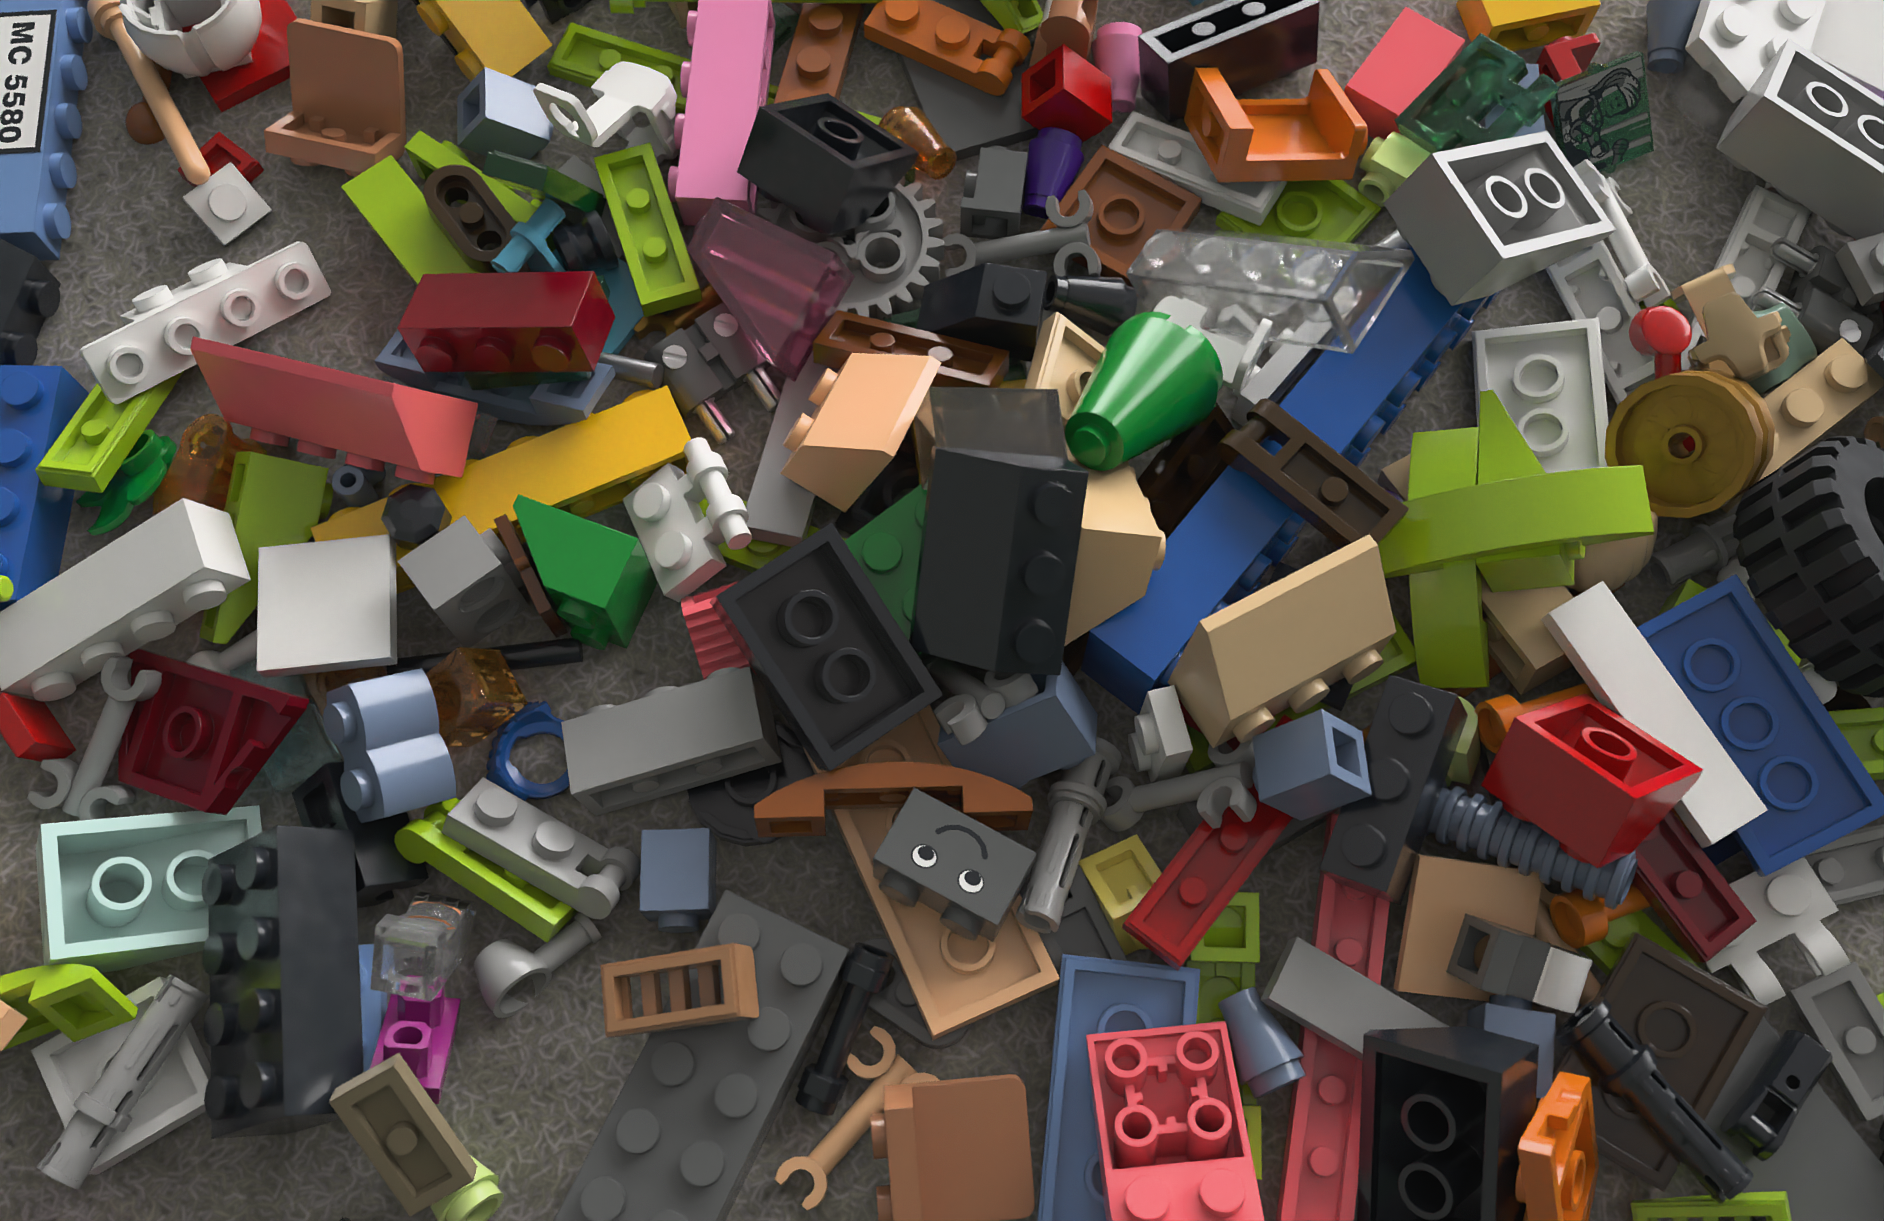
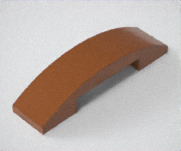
M891 761L841 767L796 781L754 805V820L759 838L826 836V810L902 808L912 790L916 788L948 806H960L961 813L995 831L1028 830L1033 812V803L1031 796L1015 787L967 769L924 762Z

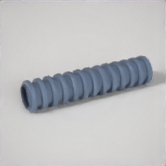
M1446 781L1444 782L1425 837L1430 833L1436 834V841L1443 845L1448 844L1452 840L1456 842L1457 850L1462 852H1468L1470 848L1476 850L1477 857L1482 860H1488L1490 856H1494L1497 858L1498 866L1508 868L1511 864L1517 865L1519 874L1529 876L1532 872L1540 874V882L1547 885L1551 884L1553 880L1561 882V890L1568 893L1572 892L1574 888L1583 891V898L1593 901L1596 896L1605 899V907L1612 910L1618 904L1621 905L1625 900L1638 864L1635 850L1597 869L1592 864L1583 863L1566 854L1561 849L1557 839L1533 822L1521 820L1510 814L1503 807L1501 801L1490 805L1487 804V796L1478 793L1471 798L1467 796L1466 788L1455 786L1453 790L1447 789Z

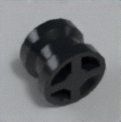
M596 210L583 214L581 221L574 225L567 226L559 223L551 232L555 247L566 271H592L597 268L609 271L619 267L614 246Z

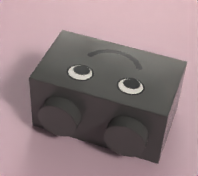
M914 788L873 857V877L881 881L878 887L893 900L909 907H915L918 901L942 914L939 919L940 922L955 934L973 941L977 939L978 935H981L994 942L1032 871L1037 853Z

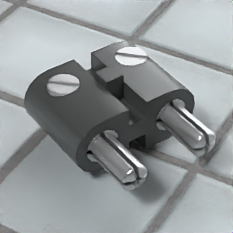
M1784 237L1777 239L1770 247L1769 254L1795 270L1788 292L1794 295V298L1789 300L1769 287L1764 286L1754 294L1752 304L1762 310L1769 309L1779 303L1787 305L1812 339L1817 350V356L1841 338L1845 339L1861 354L1867 345L1874 322L1868 319L1867 315L1877 311L1881 302L1861 306L1835 257L1836 252L1823 245H1819L1808 252Z
M731 301L721 303L694 320V325L688 329L683 330V328H680L665 337L644 355L643 359L645 361L663 366L664 378L662 386H668L674 402L686 419H690L698 415L718 444L726 443L727 439L730 440L735 435V431L715 404V402L722 399L724 394L732 389L736 390L748 382L768 412H773L777 409L781 393L765 372L773 361Z

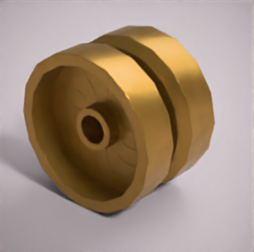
M1689 369L1641 384L1618 404L1606 429L1604 457L1608 467L1643 465L1650 511L1655 512L1657 516L1691 518L1721 508L1725 504L1737 499L1760 480L1773 456L1775 426L1766 401L1745 380L1721 370ZM1691 435L1695 440V450L1688 452L1682 441Z

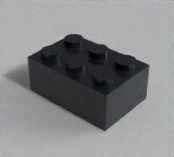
M832 522L710 601L713 609L818 770H833L943 696Z

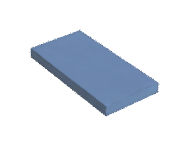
M1061 954L1037 1221H1106L1086 1035L1196 1024L1200 969L1181 967L1177 971L1168 965Z

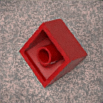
M1585 693L1515 717L1481 786L1502 800L1503 807L1510 814L1521 820L1533 822L1557 839L1561 849L1566 854L1583 863L1592 864L1598 869L1632 853L1697 782L1704 769Z

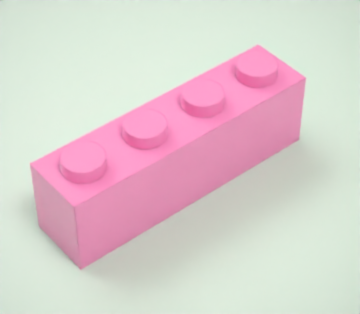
M698 0L697 11L690 10L688 12L687 41L688 45L693 47L691 62L683 61L680 76L681 93L684 98H687L685 113L676 114L674 123L676 149L681 150L679 166H670L668 173V196L671 202H677L684 225L729 228L735 225L740 228L754 229L758 195L757 186L737 173L759 106L767 105L776 26L771 0Z

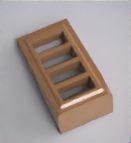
M730 943L600 965L605 1036L607 1038L754 1019L759 1016L754 954L750 946ZM718 966H721L724 1004H721ZM697 969L701 1007L692 1009L689 970ZM660 973H668L671 1012L663 1013ZM640 976L643 1016L633 1018L630 977Z

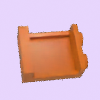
M1195 68L1184 122L1218 182L1352 180L1358 158L1363 155L1367 147L1368 129L1365 121L1358 114L1328 69H1315L1307 97L1302 99H1236L1218 68Z

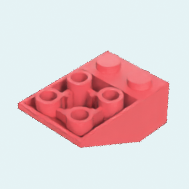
M1226 1021L1086 1035L1106 1221H1264Z

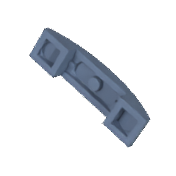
M399 330L396 331L375 359L379 370L402 383L406 382L414 386V388L478 403L476 414L507 422L541 426L565 425L586 420L616 375L612 365L599 362L594 372H424Z

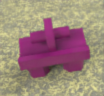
M415 975L402 977L398 994H391L370 1066L371 1069L395 1054L400 1053L434 1104L440 1103L461 1009V998L445 997L444 979L441 977Z

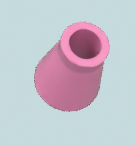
M1113 22L1103 25L1098 29L1097 38L1091 44L1095 67L1111 78L1112 112L1116 110L1132 112L1136 105V93L1140 81L1138 35L1142 34V30L1137 25L1128 22Z

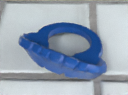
M537 701L533 704L532 702H527L526 705L520 704L513 708L511 713L507 714L505 722H502L498 727L497 736L492 740L491 745L493 749L489 751L488 757L490 760L486 764V769L489 771L486 775L487 780L524 801L527 798H551L561 794L570 787L568 770L559 779L551 783L538 784L527 780L510 763L513 746L521 738L527 739L539 734H549L560 738L564 742L561 725L563 720L552 715L551 708L546 701L540 703Z

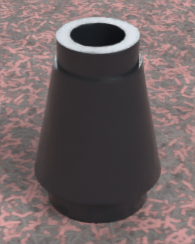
M1053 274L1046 283L1044 310L1054 313L1059 312L1068 320L1104 336L1113 334L1121 324L1135 315L1137 306L1136 290L1133 286L1125 285L1121 277L1059 276Z

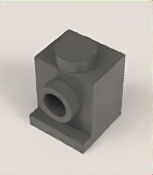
M1002 146L981 147L978 171H966L964 196L962 197L960 207V234L967 237L998 239L1019 235L1028 152L1012 151Z

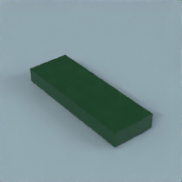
M496 150L487 153L482 174L538 200L550 199L564 209L582 214L596 210L600 218H602L606 204L603 194L547 165Z

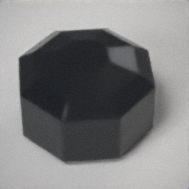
M409 484L388 496L381 520L400 548L414 550L448 527L452 516L434 488Z

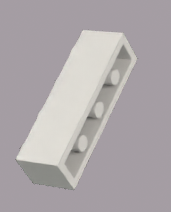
M182 498L0 612L1 691L33 696L38 701H54L65 698L76 690L78 684L102 671L104 663L110 657H126V655L149 641L158 640L170 635L175 631L177 624L197 612L223 603L227 598V594L251 580L230 514Z

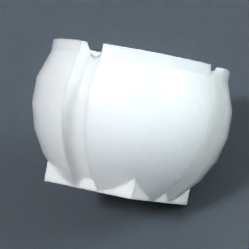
M120 0L118 7L122 13L126 32L141 52L163 68L183 74L185 79L195 76H207L211 72L226 71L232 67L253 62L251 50L257 41L262 24L259 0ZM200 23L192 26L193 28L190 32H182V27Z

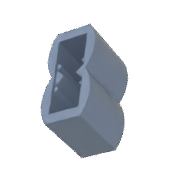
M422 668L348 684L327 692V706L323 712L324 728L329 739L334 744H337L344 757V773L341 776L340 782L342 796L347 806L356 812L361 823L456 798V780L448 749L439 734V717L435 697Z

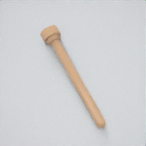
M89 0L87 11L96 30L102 36L116 41L186 178L196 185L206 183L210 178V169L152 59L141 52L126 32L122 13L118 7L120 0Z

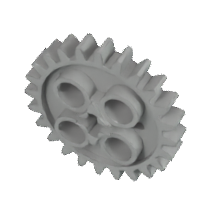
M904 176L874 211L880 212L886 209V211L882 212V215L869 217L863 225L831 235L819 233L805 226L802 221L803 216L783 203L770 200L771 208H759L757 211L760 228L752 229V237L756 249L752 252L755 267L764 268L759 272L762 288L764 291L773 290L774 306L777 309L791 303L792 321L795 323L801 321L810 313L814 329L822 330L837 310L870 318H878L879 320L892 323V311L894 309L909 317L913 315V300L911 296L922 299L925 285L929 284L928 281H938L940 278V262L938 261L944 260V241L941 240L943 238V220L936 218L935 200H923V184L920 181L905 187ZM852 235L856 243L844 245L841 237ZM878 262H890L894 264L893 266L886 269H878L876 267H873V265ZM821 272L835 273L833 277L827 279L814 277Z

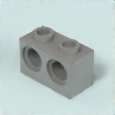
M465 515L398 560V563L465 650H468L529 607L518 590L525 584L508 550L491 528L479 535Z

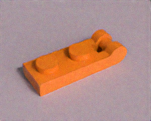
M882 0L875 5L864 22V37L994 96H1001L1005 93L1013 79L1011 70L1014 66L1021 65L1031 50L1030 41L1018 30L1006 28L1001 31L933 0ZM982 53L992 57L984 61L979 59Z

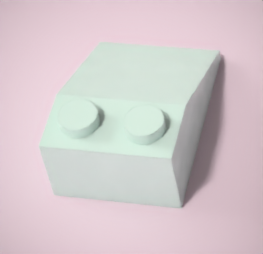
M259 805L234 807L227 815L206 813L199 810L41 824L36 844V861L44 965L81 964L95 967L102 973L203 951L205 941L209 936L208 905L202 897V880L208 868V859L262 833Z

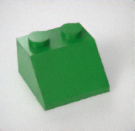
M518 494L513 508L543 585L558 608L557 614L565 619L568 626L572 628L570 635L581 643L599 650H605L609 642L627 649L658 583L639 539Z

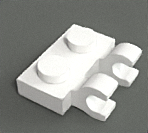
M1805 857L1768 876L1759 877L1758 873L1754 871L1729 884L1757 922L1709 961L1703 962L1709 973H1713L1728 965L1744 993L1763 1005L1784 997L1786 994L1773 972L1756 951L1788 935L1792 937L1804 960L1816 977L1820 975L1827 976L1851 964L1838 941L1820 921L1839 910Z

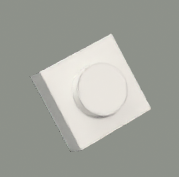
M229 162L210 176L206 183L198 185L183 196L184 202L224 247L272 211L232 162Z

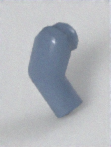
M344 464L333 474L332 487L349 507H363L379 500V495L373 487L385 479L386 470L384 469V472Z

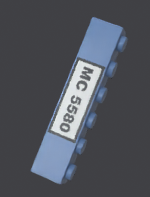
M0 0V239L36 256L39 261L59 260L62 239H67L71 233V219L65 205L67 188H74L77 181L76 167L71 157L73 139L80 138L82 134V120L77 109L78 90H85L88 82L87 70L82 60L84 43H90L93 37L92 22L87 12L89 0Z

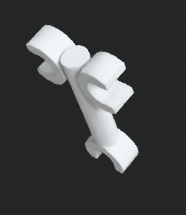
M1588 159L1573 167L1616 228L1607 238L1627 275L1625 282L1634 300L1637 303L1643 300L1648 308L1658 306L1672 298L1662 277L1650 265L1626 219L1633 212L1617 194V191L1621 189L1615 180L1611 177L1605 179L1604 175L1600 174Z

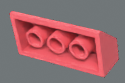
M193 336L190 350L225 421L252 427L249 439L288 447L291 437L299 439L296 450L298 452L335 459L338 449L347 452L345 464L384 472L385 463L389 462L397 465L395 477L434 485L436 473L462 478L478 403Z

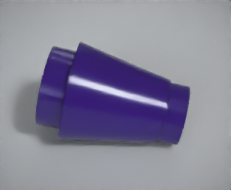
M1046 127L1040 129L1036 139L1029 142L1024 204L1022 207L1025 214L1048 219L1045 207L1047 196L1055 195L1060 203L1070 189L1085 159L1081 152L1083 142L1074 133L1060 128Z

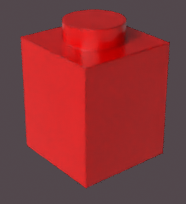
M1062 44L1022 73V119L1038 130L1046 127L1067 130L1077 135L1082 142H1085L1113 123L1111 78L1068 46Z

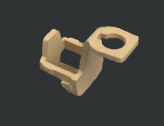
M1733 264L1724 265L1672 290L1670 294L1675 304L1688 300L1707 340L1688 351L1689 356L1687 358L1691 364L1689 369L1721 370L1746 382H1750L1775 370L1786 361L1789 355L1787 343L1790 342L1789 338L1791 336L1786 325L1781 326L1782 319L1778 311L1759 318L1756 317L1740 295L1736 293L1730 281L1737 273Z

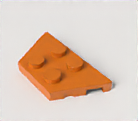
M1560 1071L1545 1098L1542 1097L1540 1099L1536 1113L1520 1139L1518 1146L1520 1165L1517 1173L1515 1194L1518 1202L1526 1203L1523 1221L1590 1220L1599 1171L1590 1077Z

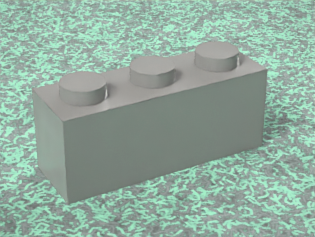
M750 666L742 669L734 667L719 669L709 674L705 680L681 687H658L649 691L644 698L620 705L604 704L594 706L586 710L583 716L561 722L571 795L595 816L782 762L769 693Z

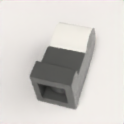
M1465 914L1446 972L1483 991L1502 996L1507 994L1557 1010L1575 1013L1592 959L1540 940L1537 936ZM1490 935L1480 968L1478 969L1474 962L1475 947L1483 937Z

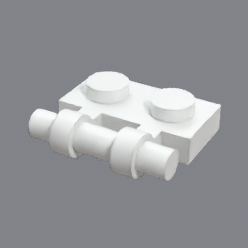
M702 437L691 439L684 446V453L689 461L686 467V474H684L683 470L667 463L622 499L663 595L677 602L690 595L727 566L718 548L721 543L726 541L730 549L738 550L747 546L752 540V535L746 524L749 519L748 511L742 499L731 493L726 482L728 469L722 457L718 453L712 452L707 440ZM704 498H706L709 504L706 510V517H704L698 504Z

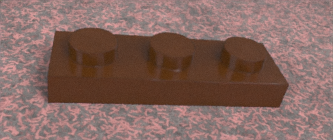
M837 310L813 342V363L840 369L852 353L931 356L941 362V365L928 389L929 392L953 397L961 402H974L988 406L1008 373L1010 351Z

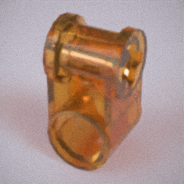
M205 414L197 418L183 433L180 447L163 482L155 492L153 499L154 516L182 498L224 511L236 452H255L267 455V451L257 441L249 438L242 439L233 433L230 423L217 414ZM203 442L208 446H205V448L203 449L200 446V443Z

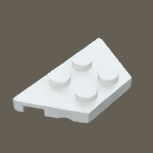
M1701 0L1685 49L1703 70L1710 72L1715 77L1718 87L1734 104L1742 96H1746L1768 63L1788 38L1809 52L1811 51L1825 0Z

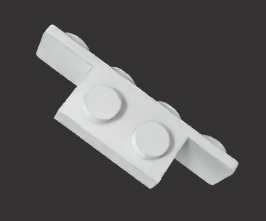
M295 242L248 266L230 262L225 264L222 258L214 259L189 271L188 275L192 281L171 291L167 285H162L136 296L132 300L136 308L120 315L125 324L124 327L80 349V355L108 401L120 404L196 365L197 362L190 350L193 336L233 346L329 297L331 289L308 245L304 242Z

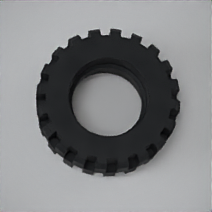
M1854 436L1830 437L1756 482L1743 494L1735 515L1737 517L1733 524V537L1739 540L1740 543L1736 549V554L1740 566L1745 567L1749 575L1747 584L1754 598H1759L1767 610V613L1764 615L1775 630L1780 629L1790 641L1788 646L1800 659H1808L1814 665V672L1826 681H1838L1840 689L1863 695L1864 697L1884 698V448H1877L1875 441L1866 438H1855Z

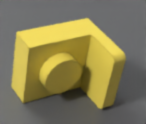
M1136 834L1079 861V865L1125 956L1138 949H1148L1122 929V926L1162 874Z

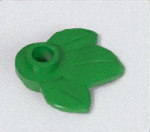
M145 430L103 493L86 491L76 501L80 507L102 506L96 522L87 530L91 535H103L121 526L130 516L135 505L143 504L158 490L162 481L171 473L176 464L173 456L177 450V445L170 437H159L153 430Z

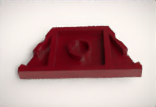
M138 648L126 655V657L133 659L131 687L135 683L136 676L140 670H156L162 673V679L158 692L152 698L136 701L118 750V781L206 813L227 815L305 712L309 699Z

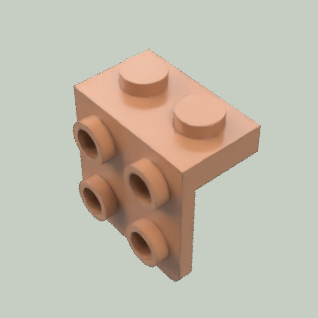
M302 18L291 22L287 26V42L293 111L264 130L266 152L290 157L291 162L301 166L326 165L344 169L345 173L352 177L358 176L389 155H392L395 160L399 159L404 154V146L407 144L403 48L400 42L392 37Z
M1006 1074L883 1086L884 1113L870 1115L874 1159L888 1158L890 1185L876 1186L879 1221H1002L1023 1219L1032 1214L1035 1208L1027 1099L1024 1082L1019 1076Z

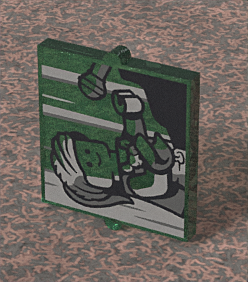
M1635 51L1605 64L1592 62L1588 65L1587 71L1549 85L1556 144L1572 167L1588 159L1599 172L1613 173L1617 165L1654 151L1644 55L1642 52Z

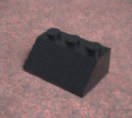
M932 447L909 642L915 651L993 672L1061 674L1089 471L1063 457Z
M1471 1026L1377 1029L1366 1032L1363 1035L1357 1221H1523L1526 1203L1518 1202L1515 1194L1517 1173L1520 1165L1518 1146L1521 1137L1536 1112L1539 1045Z

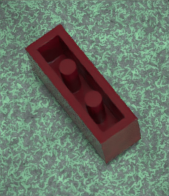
M594 271L423 274L397 329L424 372H594L615 320V314Z

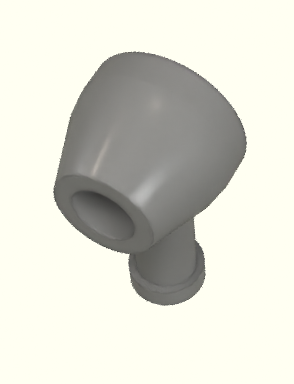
M580 912L574 917L575 921L535 952H531L509 939H500L487 946L477 956L474 962V969L480 991L486 1005L496 1017L506 1018L513 1016L528 1004L506 994L517 982L531 975L536 997L548 987L554 970L589 943L595 944L602 938L600 932L588 916Z

